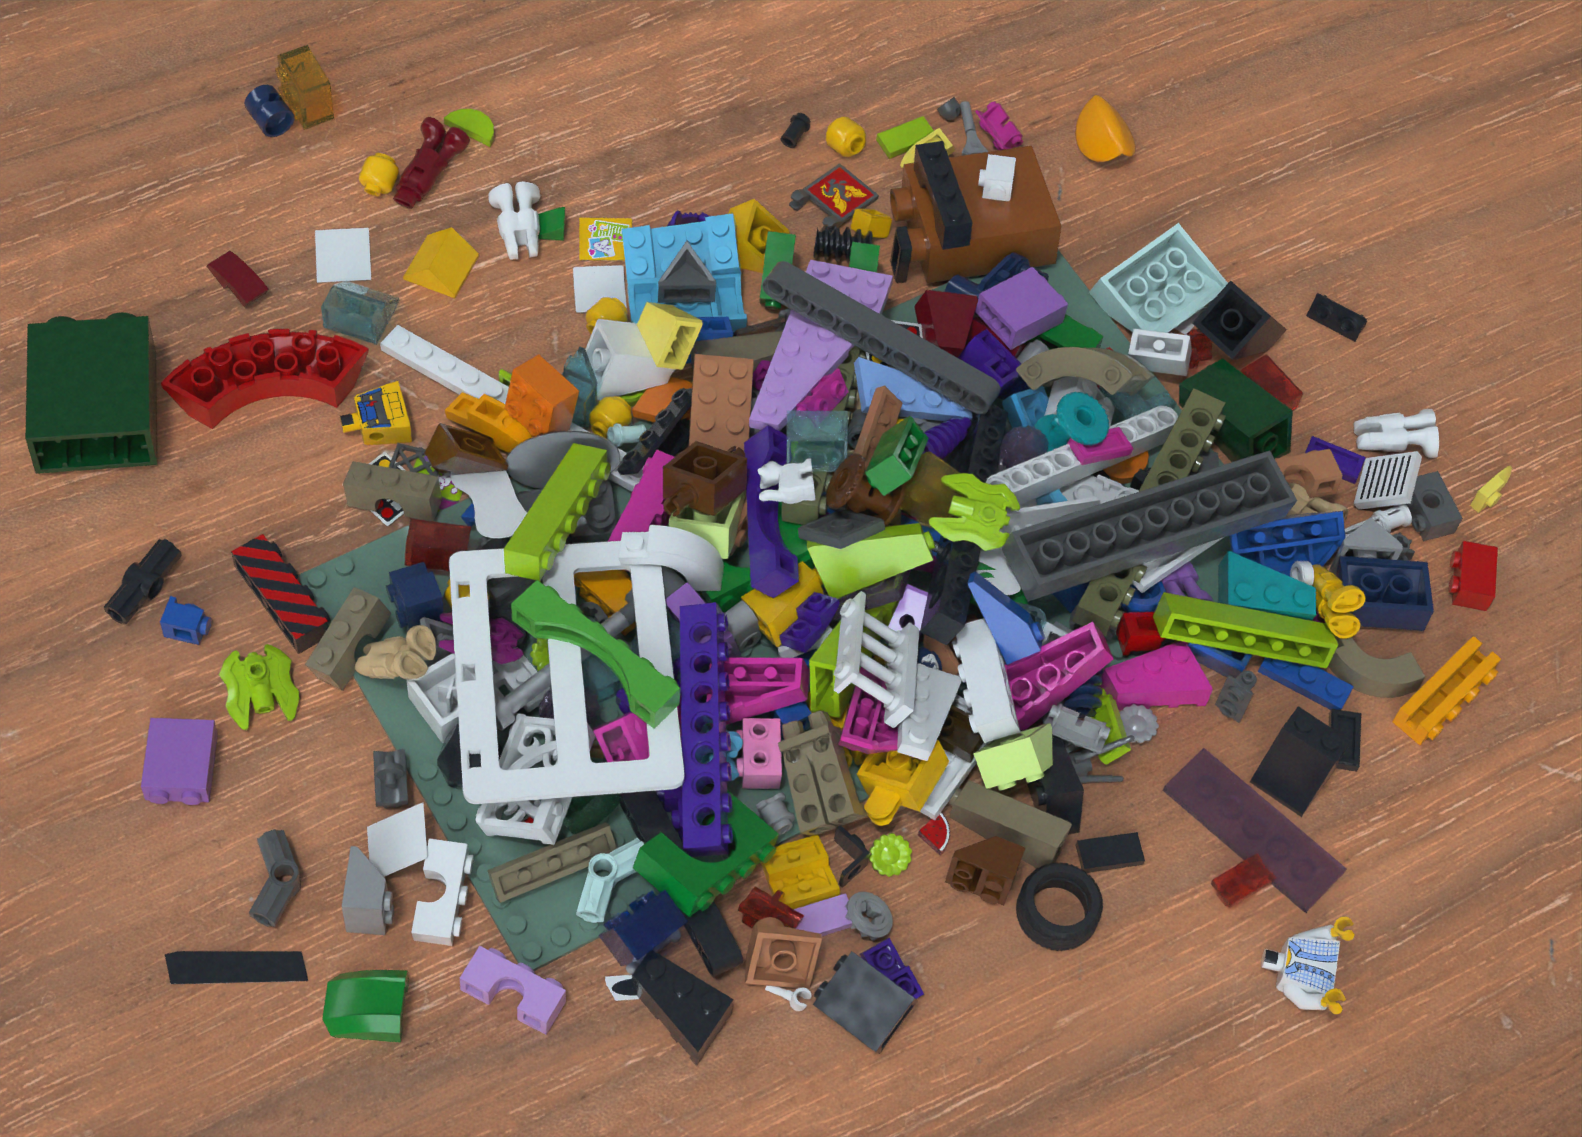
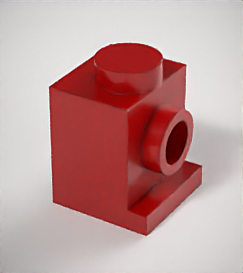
M1154 612L1123 613L1116 630L1123 655H1129L1130 651H1149L1160 648L1161 643L1166 638L1160 637L1153 619Z

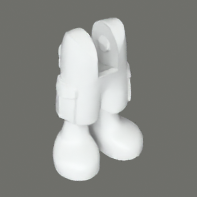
M518 182L516 184L515 192L520 208L518 213L514 211L512 186L506 183L493 188L488 194V200L492 207L502 211L497 218V223L510 260L518 259V246L526 245L529 258L537 257L540 222L537 211L532 209V205L537 203L541 197L538 186L529 182Z
M1423 409L1418 414L1404 417L1400 413H1392L1358 420L1353 424L1354 433L1358 436L1356 439L1357 448L1360 450L1404 452L1408 444H1415L1422 447L1426 457L1436 458L1439 451L1438 427L1435 426V413L1433 409ZM1406 429H1418V430L1407 431Z

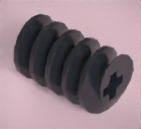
M824 224L821 231H818L817 227L813 257L817 259L821 251H823L825 260H829L831 254L834 253L835 260L839 262L844 254L847 263H849L852 242L872 244V231L869 230L865 238H863L861 229H857L854 236H851L849 227H846L843 234H840L839 226H835L832 233H829L828 224Z

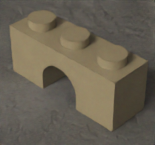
M353 461L343 482L348 507L377 511L381 499H390L403 508L405 517L433 522L442 501L439 477Z
M354 587L305 665L319 680L343 691L356 671L354 653L358 642L364 635L376 639L390 617L391 612L378 597Z

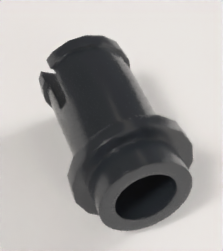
M797 113V115L791 117V124L780 138L781 142L789 148H795L803 133L810 129L811 121L803 113Z

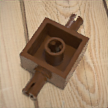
M695 441L663 466V498L666 499L663 507L669 515L673 513L674 517L678 516L686 507L701 511L706 515L715 516L747 489V458H745V453L740 447L736 449V446H732L728 451Z

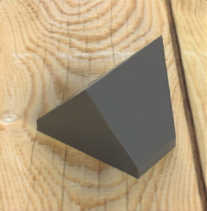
M688 241L685 242L658 281V303L715 302L716 280Z

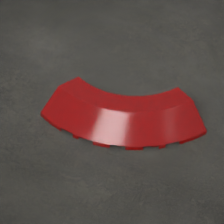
M270 329L268 333L249 336V333L229 338L228 343L213 349L211 346L203 349L204 353L191 361L187 359L161 382V387L188 416L211 429H214L234 411L256 401L274 397H305L338 408L353 390L369 349L355 341L335 334L334 337L319 335L316 330H309L306 333L290 332V329Z

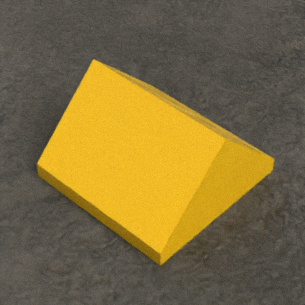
M452 227L429 234L405 272L403 279L456 298L479 258V253Z

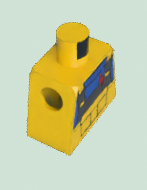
M399 381L356 395L354 397L356 413L340 416L343 433L360 430L365 445L412 442L411 426Z

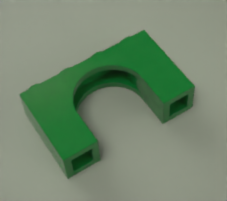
M768 231L762 283L777 262L786 261L790 264L793 263L796 235ZM852 242L848 267L877 273L880 245ZM761 283L759 302L765 303L764 307L781 309L783 304L769 297L764 292Z
M779 502L778 524L784 544L790 552L797 556L798 563L803 561L808 567L813 569L815 565L807 549V540L800 539L798 534V528L805 524L782 521V502ZM723 561L724 569L721 591L700 592L707 603L716 602L722 612H727L742 600L741 596L754 590V588L751 587L750 567H735Z
M730 793L732 812H728V824L732 826L733 842L728 844L729 858L720 862L699 861L687 855L660 832L639 848L632 867L688 917L699 909L701 911L706 910L717 895L728 893L739 878L746 879L754 871L757 864L761 861L763 863L768 862L776 852L774 846L779 833L732 793ZM707 815L703 819L702 825L707 826L714 821L715 815Z

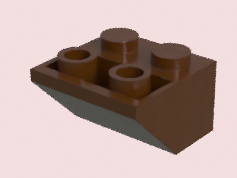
M994 836L958 849L953 854L945 883L950 884L957 891L978 895L987 903H998L1004 906L1026 848Z

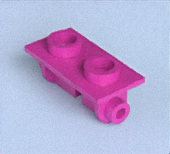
M993 101L987 105L985 113L979 110L975 111L981 120L979 122L980 126L994 138L993 144L998 150L1019 147L1023 143V135L1012 121L1003 126L1010 117L1001 104Z
M839 368L832 374L823 376L819 384L811 391L812 396L807 395L802 402L796 405L795 414L798 418H810L813 426L817 428L847 395L848 389Z

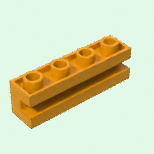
M1473 636L1399 709L1392 723L1420 746L1428 738L1433 741L1444 729L1442 723L1446 719L1452 722L1463 709L1460 705L1464 701L1470 704L1481 691L1478 687L1482 683L1489 685L1499 673L1496 667L1501 658L1493 651L1487 657L1478 651L1483 643Z

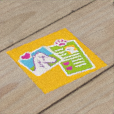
M579 218V260L625 261L622 229L632 228V218Z

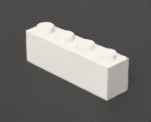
M984 618L966 623L965 627L956 635L957 639L953 640L952 644L957 658L961 657L962 664L958 665L959 675L962 682L967 683L968 689L963 690V694L968 708L972 707L973 714L969 715L971 728L974 733L979 732L984 743L1020 733L1004 659Z

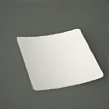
M622 265L573 268L577 313L587 312L588 309L603 297L617 298L627 308L624 267Z

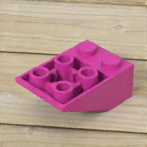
M680 693V704L677 706V711H678V720H679V729H680V738H681V693ZM628 712L593 728V732L607 762L645 760L649 757L646 722L634 713Z

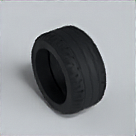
M1058 862L1050 863L1049 865L1045 864L1035 869L1025 879L1016 903L1017 919L1027 937L1031 938L1037 945L1040 944L1041 947L1051 948V950L1056 951L1060 949L1061 951L1074 949L1085 943L1096 930L1103 911L1102 894L1095 880L1083 869L1062 862L1060 864ZM1047 888L1067 890L1081 902L1085 918L1069 926L1053 924L1038 912L1034 903V895Z

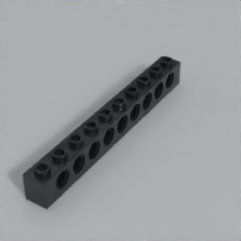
M993 404L985 414L972 412L971 426L967 429V435L963 439L954 474H973L984 483H986L991 475L996 474L1008 412ZM952 489L950 490L945 518H959L948 514L953 495L964 496ZM942 535L940 536L920 632L945 645L966 624L972 594L968 586L970 574L977 570L981 550L977 544L966 540L952 542Z

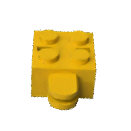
M939 740L936 741L927 761L898 753L897 750L868 754L858 770L857 776L867 795H870L864 805V809L872 823L881 826L890 824L900 806L921 811L949 763Z

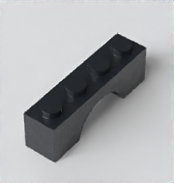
M943 141L915 145L914 171L920 188L927 187L934 210L935 230L942 250L970 246L973 222Z

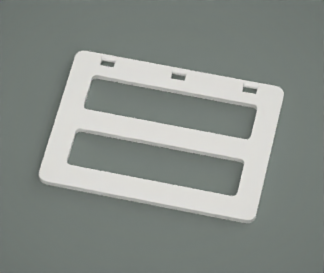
M621 541L565 544L563 551H559L554 558L551 570H547L542 577L543 585L551 586L563 600L569 604L576 605L574 575L576 573L628 570L631 573L639 657L648 659L658 672L674 679L661 565H621L618 558ZM504 548L459 551L450 557L449 569L463 795L466 801L472 804L669 790L676 789L683 784L684 765L677 707L655 729L646 723L649 757L647 759L594 763L591 761L580 647L555 639L547 640L558 762L552 767L501 769L498 755L487 581L491 578L517 576L505 573ZM458 585H469L470 597L459 598ZM464 668H475L476 680L464 682ZM469 754L481 755V767L470 768Z

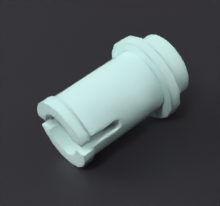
M615 423L613 427L608 428L607 439L614 443L616 447L626 443H638L639 437L646 431V428L643 424L621 426L619 423Z

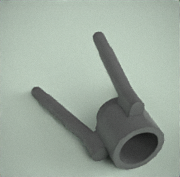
M1130 735L1103 746L1101 754L1132 742L1135 737ZM1084 748L1068 754L1081 784L1087 782H1122L1124 779L1123 776L1087 775V772L1092 771L1090 758L1099 755L1096 752Z

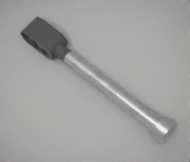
M661 566L666 599L686 582L674 569ZM632 589L625 597V601L628 604L601 623L607 633L613 638L635 622ZM580 647L582 662L592 653ZM547 664L504 698L494 697L496 726L499 730H503L515 721V712L551 686L550 664Z

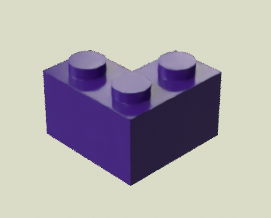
M987 329L977 334L958 356V359L987 374L999 383L1001 389L997 398L1006 393L1020 377L1016 368L1021 363Z

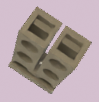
M817 711L808 716L811 730L804 732L802 722L791 721L782 725L784 740L778 742L780 752H784V762L799 831L801 834L810 836L819 835L837 828L838 825L843 826L867 817L864 805L859 803L846 762L844 746L838 745L841 728L833 726L828 712Z

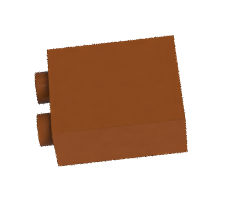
M1032 146L949 157L973 224L970 246L942 250L935 230L934 210L927 187L920 188L914 171V163L903 165L902 187L890 190L891 211L895 222L907 221L909 227L907 230L912 245L910 263L920 261L927 283L950 280L955 275L965 278L988 274L1007 255L1014 252L1026 257L1031 267L1056 264L1062 226ZM988 154L1016 158L1010 201L982 198L984 187L978 186L980 169L986 170Z

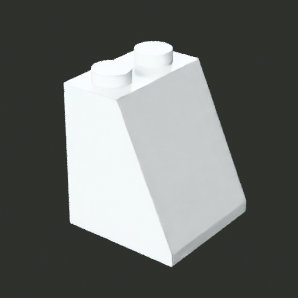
M605 319L597 320L579 363L595 400H601L606 396H620L667 384L672 373L676 370L656 367L637 327V323Z

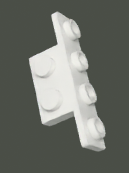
M1095 496L1020 508L1019 511L1006 510L1010 521L1008 526H1003L999 531L1011 534L1013 531L1099 505L1100 500Z

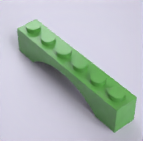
M536 580L511 603L512 621L533 637L569 642L588 650L607 664L622 683L628 697L630 711L653 729L680 704V687L672 677L664 676L658 672L648 659L640 658L631 651L624 641L613 638L599 622H592L583 615L578 606L567 603L551 586H545Z

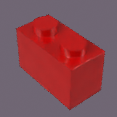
M1463 541L1458 551H1453L1450 568H1454V575L1450 578L1448 588L1449 593H1453L1452 605L1482 611L1488 610L1496 595L1498 547Z

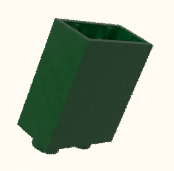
M125 312L111 314L106 319L75 320L66 316H58L49 319L46 323L28 324L25 439L36 474L158 465L156 349L148 316L136 317Z

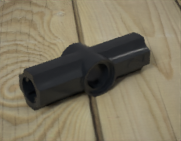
M159 539L140 563L134 562L128 567L123 576L122 585L104 606L105 612L116 622L127 624L146 599L152 600L158 595L163 586L164 577L182 556L181 551L172 542L166 539Z

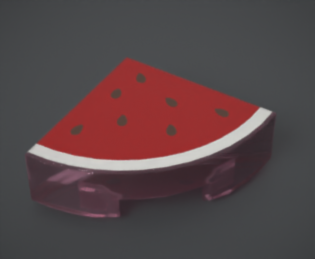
M942 812L936 820L931 819L918 832V836L940 856L946 850L950 838L949 823Z

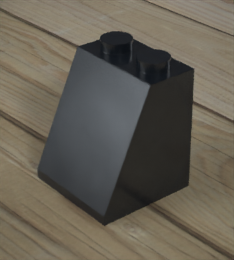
M1232 281L1222 289L1192 323L1232 360L1268 351L1287 330Z
M1298 706L1280 730L1251 778L1250 783L1302 817L1335 771L1351 741Z

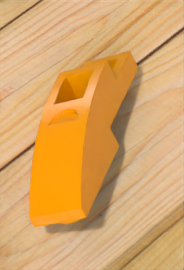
M462 392L445 409L447 419L493 438L495 446L508 453L521 442L533 437L520 422L508 414L504 409V403L486 394L477 399Z

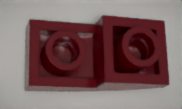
M228 251L206 266L224 289L229 287L244 307L266 294L269 290L259 276L232 251Z

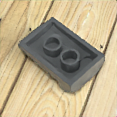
M603 480L597 497L592 498L586 514L584 516L581 515L575 532L573 534L570 533L572 543L609 540L616 526L612 487L611 483L607 480ZM543 489L516 493L518 501L527 513Z

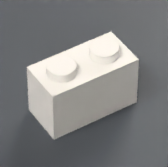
M1133 329L1128 356L1140 362L1151 372L1187 376L1192 352L1191 339L1188 335Z

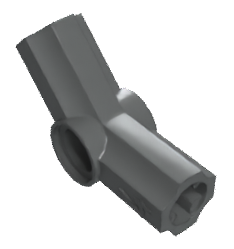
M274 829L265 832L261 837L257 838L269 878L249 911L250 917L267 927L276 926L291 897L296 895L301 888L298 866L294 861L284 830ZM283 875L293 876L287 882L278 881Z

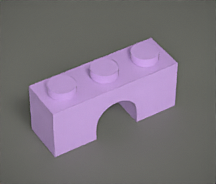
M479 946L459 978L461 991L488 1005L501 990L513 989L518 991L523 996L522 1001L517 1007L518 1020L547 1035L566 1003V990L563 989V986L558 981L552 978H546V980L541 978L529 966L523 963H518L517 965L506 959L503 953L494 948L487 950Z

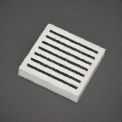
M1414 451L1366 458L1354 500L1356 508L1360 510L1411 503L1422 459L1419 452Z

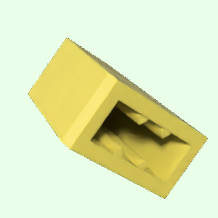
M646 302L637 323V327L656 367L683 370L703 325L702 320L673 305Z

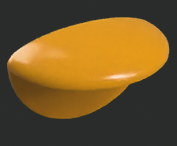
M1099 95L1093 96L1081 110L1076 123L1075 136L1078 148L1084 156L1097 162L1109 161L1121 154L1128 157L1133 156L1136 150L1135 141L1126 122L1108 101Z

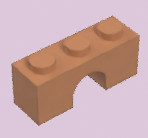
M1330 449L1313 450L1308 453L1275 458L1286 481L1302 486L1309 498L1337 494L1343 475Z

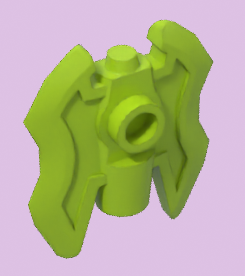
M973 474L944 475L941 478V482L964 496L953 495L948 514L959 518L931 517L929 524L943 537L952 542L966 540L977 544L984 551L1002 547L1010 535L1007 532L1002 533L999 531L1003 526H1008L1010 521L1006 508H1010L1011 511L1020 510V504L1015 494L1005 484H987L981 482Z
M269 644L264 646V654L267 656L263 657L258 655L257 652H251L244 661H240V654L237 650L233 651L224 661L219 673L228 691L225 705L227 711L243 730H248L250 701H252L255 713L264 714L274 710L273 697H275L288 721H292L296 715L299 703V690L292 683L289 673L292 660L283 651Z

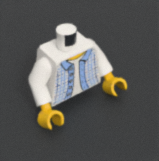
M1340 917L1336 920L1334 926L1318 927L1288 937L1281 952L1264 950L1261 968L1278 972L1276 988L1284 992V995L1298 1008L1303 1010H1325L1328 1007L1333 1014H1340L1343 1009L1336 1001H1345L1346 998L1340 989H1334L1340 941L1336 939L1337 936H1340L1345 941L1352 940L1355 935L1353 931H1343V929L1347 926H1353L1354 923L1348 917Z

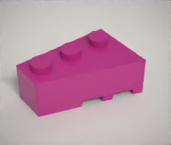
M1183 641L1105 668L1101 677L1103 682L1099 685L1102 689L1104 688L1107 695H1112L1118 710H1123L1124 707H1130L1132 704L1137 706L1143 705L1146 709H1150V706L1168 705V708H1177L1178 705L1196 704V707L1206 706L1213 691L1187 642Z
M729 657L728 661H724L725 672H728L730 688L728 691H725V702L728 701L730 706V720L726 721V725L743 720V718L757 716L808 699L810 670L803 658ZM707 693L706 702L711 699L713 693Z

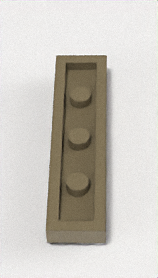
M605 822L560 840L554 845H548L489 869L487 872L496 899L501 903L589 867L592 857L600 853L608 854L617 848L610 826Z

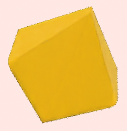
M857 208L854 210L851 229L854 231L861 229V233L864 236L870 230L873 234L872 237L887 238L892 218L875 209Z

